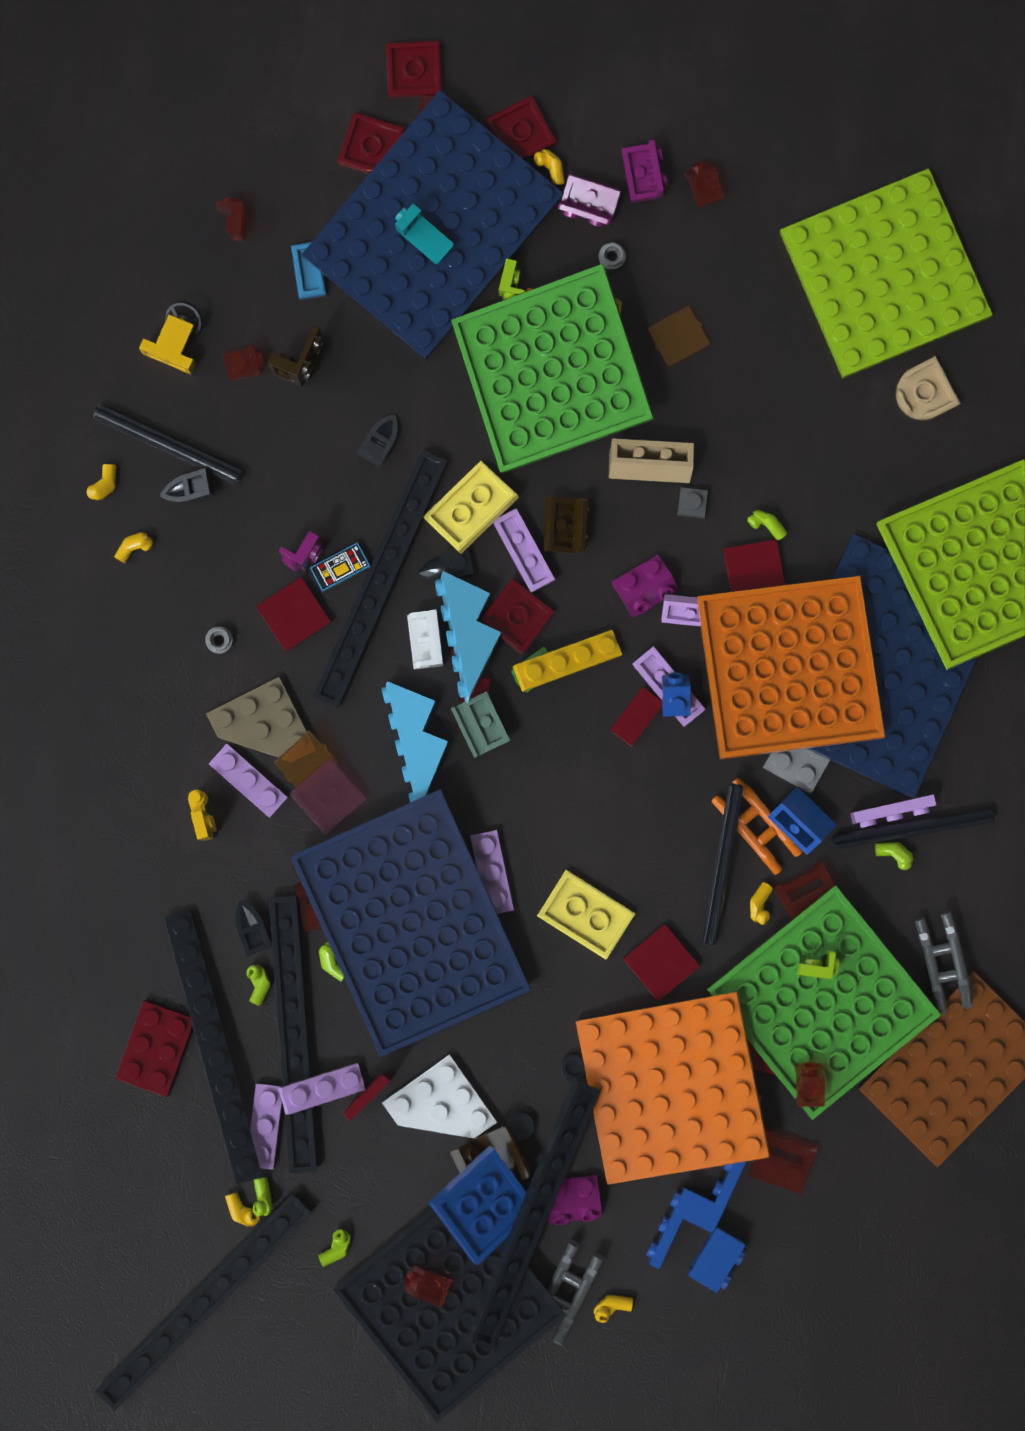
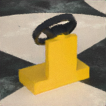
M178 301L168 308L165 315L166 322L156 344L143 338L139 349L143 355L192 375L196 366L193 359L181 354L188 339L194 337L201 330L203 318L195 305L187 301ZM175 306L189 307L197 316L190 317L185 312L180 313ZM198 321L197 330L194 333H191L194 328V325L191 323Z

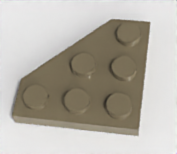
M280 677L206 713L217 737L289 762H293L316 750Z

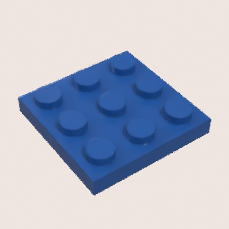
M489 1146L439 1192L429 1204L471 1261L478 1265L508 1237L526 1191L497 1151Z

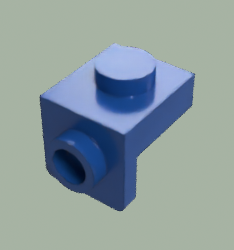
M679 672L662 675L663 717L690 716L691 686L689 675Z

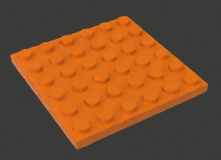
M860 576L697 596L720 759L883 739L885 737Z
M738 991L576 1021L588 1085L601 1090L593 1108L607 1185L770 1157Z

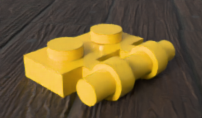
M193 790L189 793L188 800L197 840L206 841L214 839L213 832L217 831L213 815H208L205 809V805L208 803V796L203 791Z

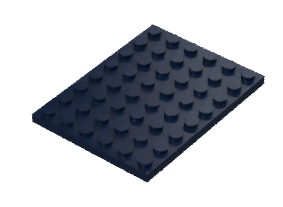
M439 90L301 255L426 360L453 328L451 320L464 315L505 266L506 259H511L563 197L564 193ZM412 204L416 205L421 210L422 216L453 242V248L439 264L433 263L396 231L395 223L397 220L395 217L405 206L409 208Z
M853 534L832 579L860 576L885 737L883 739L806 749L904 795L915 798L977 657L946 670L889 550Z
M441 789L290 856L380 1057L531 991L526 976Z

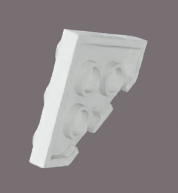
M450 1054L382 1102L398 1126L475 1139L497 1123Z

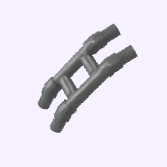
M950 910L941 913L945 926L944 929L949 941L947 943L934 945L925 917H919L914 920L925 956L935 1008L941 1015L947 1013L946 996L942 983L958 980L963 1008L969 1009L974 1006L972 987L960 944V936ZM952 953L955 969L939 973L936 956Z
M574 1240L569 1241L547 1287L548 1292L567 1314L563 1318L553 1339V1342L560 1346H563L604 1261L602 1254L595 1253L583 1278L569 1272L568 1269L580 1246ZM562 1281L578 1288L571 1303L556 1296Z

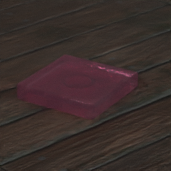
M331 758L289 793L325 835L366 800Z

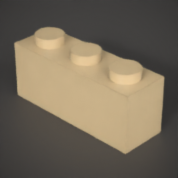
M612 438L609 454V479L690 483L693 471L694 443Z

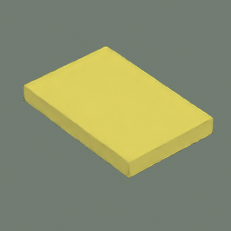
M480 461L423 517L462 554L519 497L488 466Z
M565 870L537 916L607 960L635 913Z

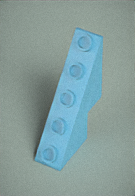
M443 571L441 579L435 580L436 592L438 596L443 598L444 605H441V615L443 621H448L449 630L446 631L449 647L453 646L455 656H452V665L454 672H459L461 680L457 683L460 698L464 697L465 702L468 703L498 643L501 632L478 622L488 602L490 593Z
M387 681L386 687L381 689L385 704L391 703L393 713L388 714L392 730L397 729L399 740H395L398 756L404 755L406 766L402 767L405 783L411 782L413 792L408 793L410 802L428 794L448 746V741L424 732L436 704L434 700Z

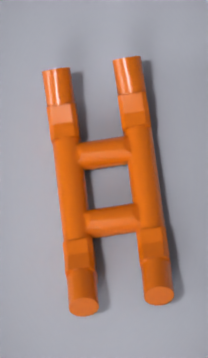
M738 777L733 783L743 786L742 796L751 807L738 817L736 830L772 873L776 875L783 868L766 846H764L777 835L794 857L799 856L803 851L768 818L771 811L757 794ZM717 795L713 798L712 803L723 815L726 801L720 795ZM759 814L769 827L756 837L747 824Z

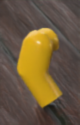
M543 149L542 152H536L534 155L535 164L537 166L544 165L550 170L551 183L553 185L564 184L561 159L550 150Z
M103 465L102 479L87 488V496L90 499L102 500L114 491L116 465Z
M142 532L127 536L114 557L126 564L133 550L141 548L144 551H148L153 545V540L147 537L146 533Z
M765 882L761 883L750 900L751 919L761 925H765L770 919V913L764 910V903L773 891V888Z
M238 1192L225 1196L231 1217L235 1222L249 1227L259 1222L260 1216H257L253 1209L242 1205Z
M607 1295L595 1306V1319L600 1323H605L616 1310L631 1312L633 1298Z

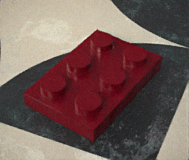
M143 1001L115 1079L168 1097L193 1028L190 1016Z

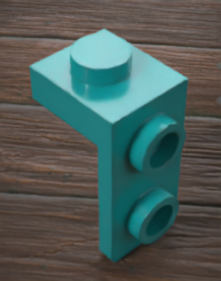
M412 204L409 208L405 206L395 217L397 220L395 223L396 231L436 265L453 248V242L428 222L416 205Z

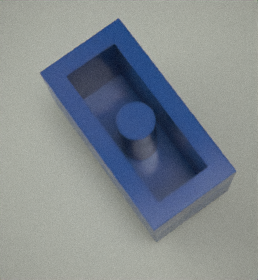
M798 787L791 791L768 816L806 855L819 845L837 825Z
M716 1226L714 1232H710L687 1271L688 1276L716 1293L720 1288L725 1289L732 1278L729 1272L733 1265H739L746 1254V1251L743 1250L745 1247L744 1242Z

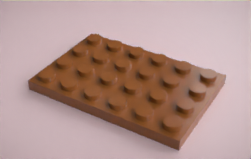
M971 972L968 975L973 993L974 1006L972 1008H963L958 986L946 998L947 1013L939 1016L891 1055L858 1087L936 1167H939L1025 1079V1022L975 972Z

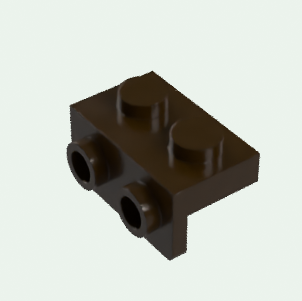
M546 497L545 552L573 555L585 551L588 543L586 521L589 517L587 498Z

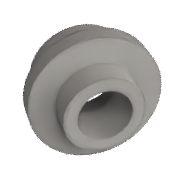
M607 243L599 252V261L606 269L616 270L625 262V250L617 243ZM609 253H615L617 255V259L615 261L608 260L607 255Z
M218 626L208 631L205 642L210 651L222 654L231 648L233 637L228 629ZM217 636L224 637V643L222 645L215 644V638Z

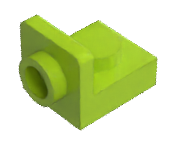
M506 259L499 287V296H502L503 300L526 292L525 290L512 287V285H518L521 270L516 269L517 261Z
M828 951L825 967L821 966L822 961L805 959V964H798L797 975L833 979V974H838L840 958L835 957L836 951Z

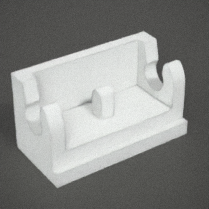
M430 610L410 613V615H407L414 670L443 666L437 611Z

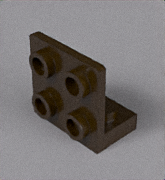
M317 325L313 326L297 364L294 363L295 359L287 354L280 353L278 356L272 353L268 360L271 373L301 387L304 380L309 381L314 371L312 362L315 356L320 357L325 346V342L322 341L323 336L320 327Z
M508 1125L469 1140L450 1152L459 1173L491 1146L497 1151L518 1181L531 1175Z

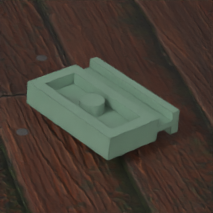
M487 691L469 699L468 703L463 702L451 708L474 758L510 742Z

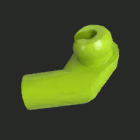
M755 510L748 517L747 521L754 529L759 528L762 524L768 528L777 540L782 539L787 534L785 528L772 514Z
M883 842L875 844L876 856H892L897 861L898 868L902 870H908L912 867L913 855L901 843Z
M327 941L319 950L321 967L341 982L344 979L343 973Z
M251 965L246 973L255 989L249 1001L255 1005L262 1006L271 986V981L262 966Z
M261 1177L254 1179L257 1201L253 1204V1212L257 1216H267L271 1213L273 1205L268 1178Z
M343 1229L336 1230L332 1235L331 1248L318 1254L323 1267L347 1255L351 1241L347 1231Z

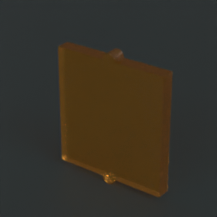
M689 306L647 328L656 344V351H660L668 367L710 345L701 329L702 323L697 322Z
M308 731L274 763L286 775L285 779L287 782L291 781L304 794L336 766L338 761L329 753L327 745L325 743L321 744Z

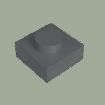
M681 487L677 516L704 519L708 491Z

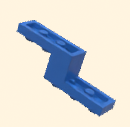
M746 1161L723 1166L726 1173L723 1180L718 1179L711 1192L715 1196L713 1200L684 1186L681 1191H675L669 1204L673 1206L669 1217L664 1215L658 1227V1231L661 1232L657 1242L653 1240L647 1250L646 1256L650 1257L648 1260L649 1265L660 1269L683 1219L712 1233L714 1232Z

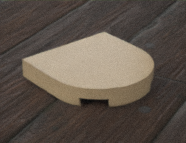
M936 356L909 369L903 374L897 384V403L901 410L913 419H933L960 405Z

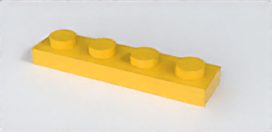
M613 630L518 663L513 666L521 690L524 692L620 657L622 653Z

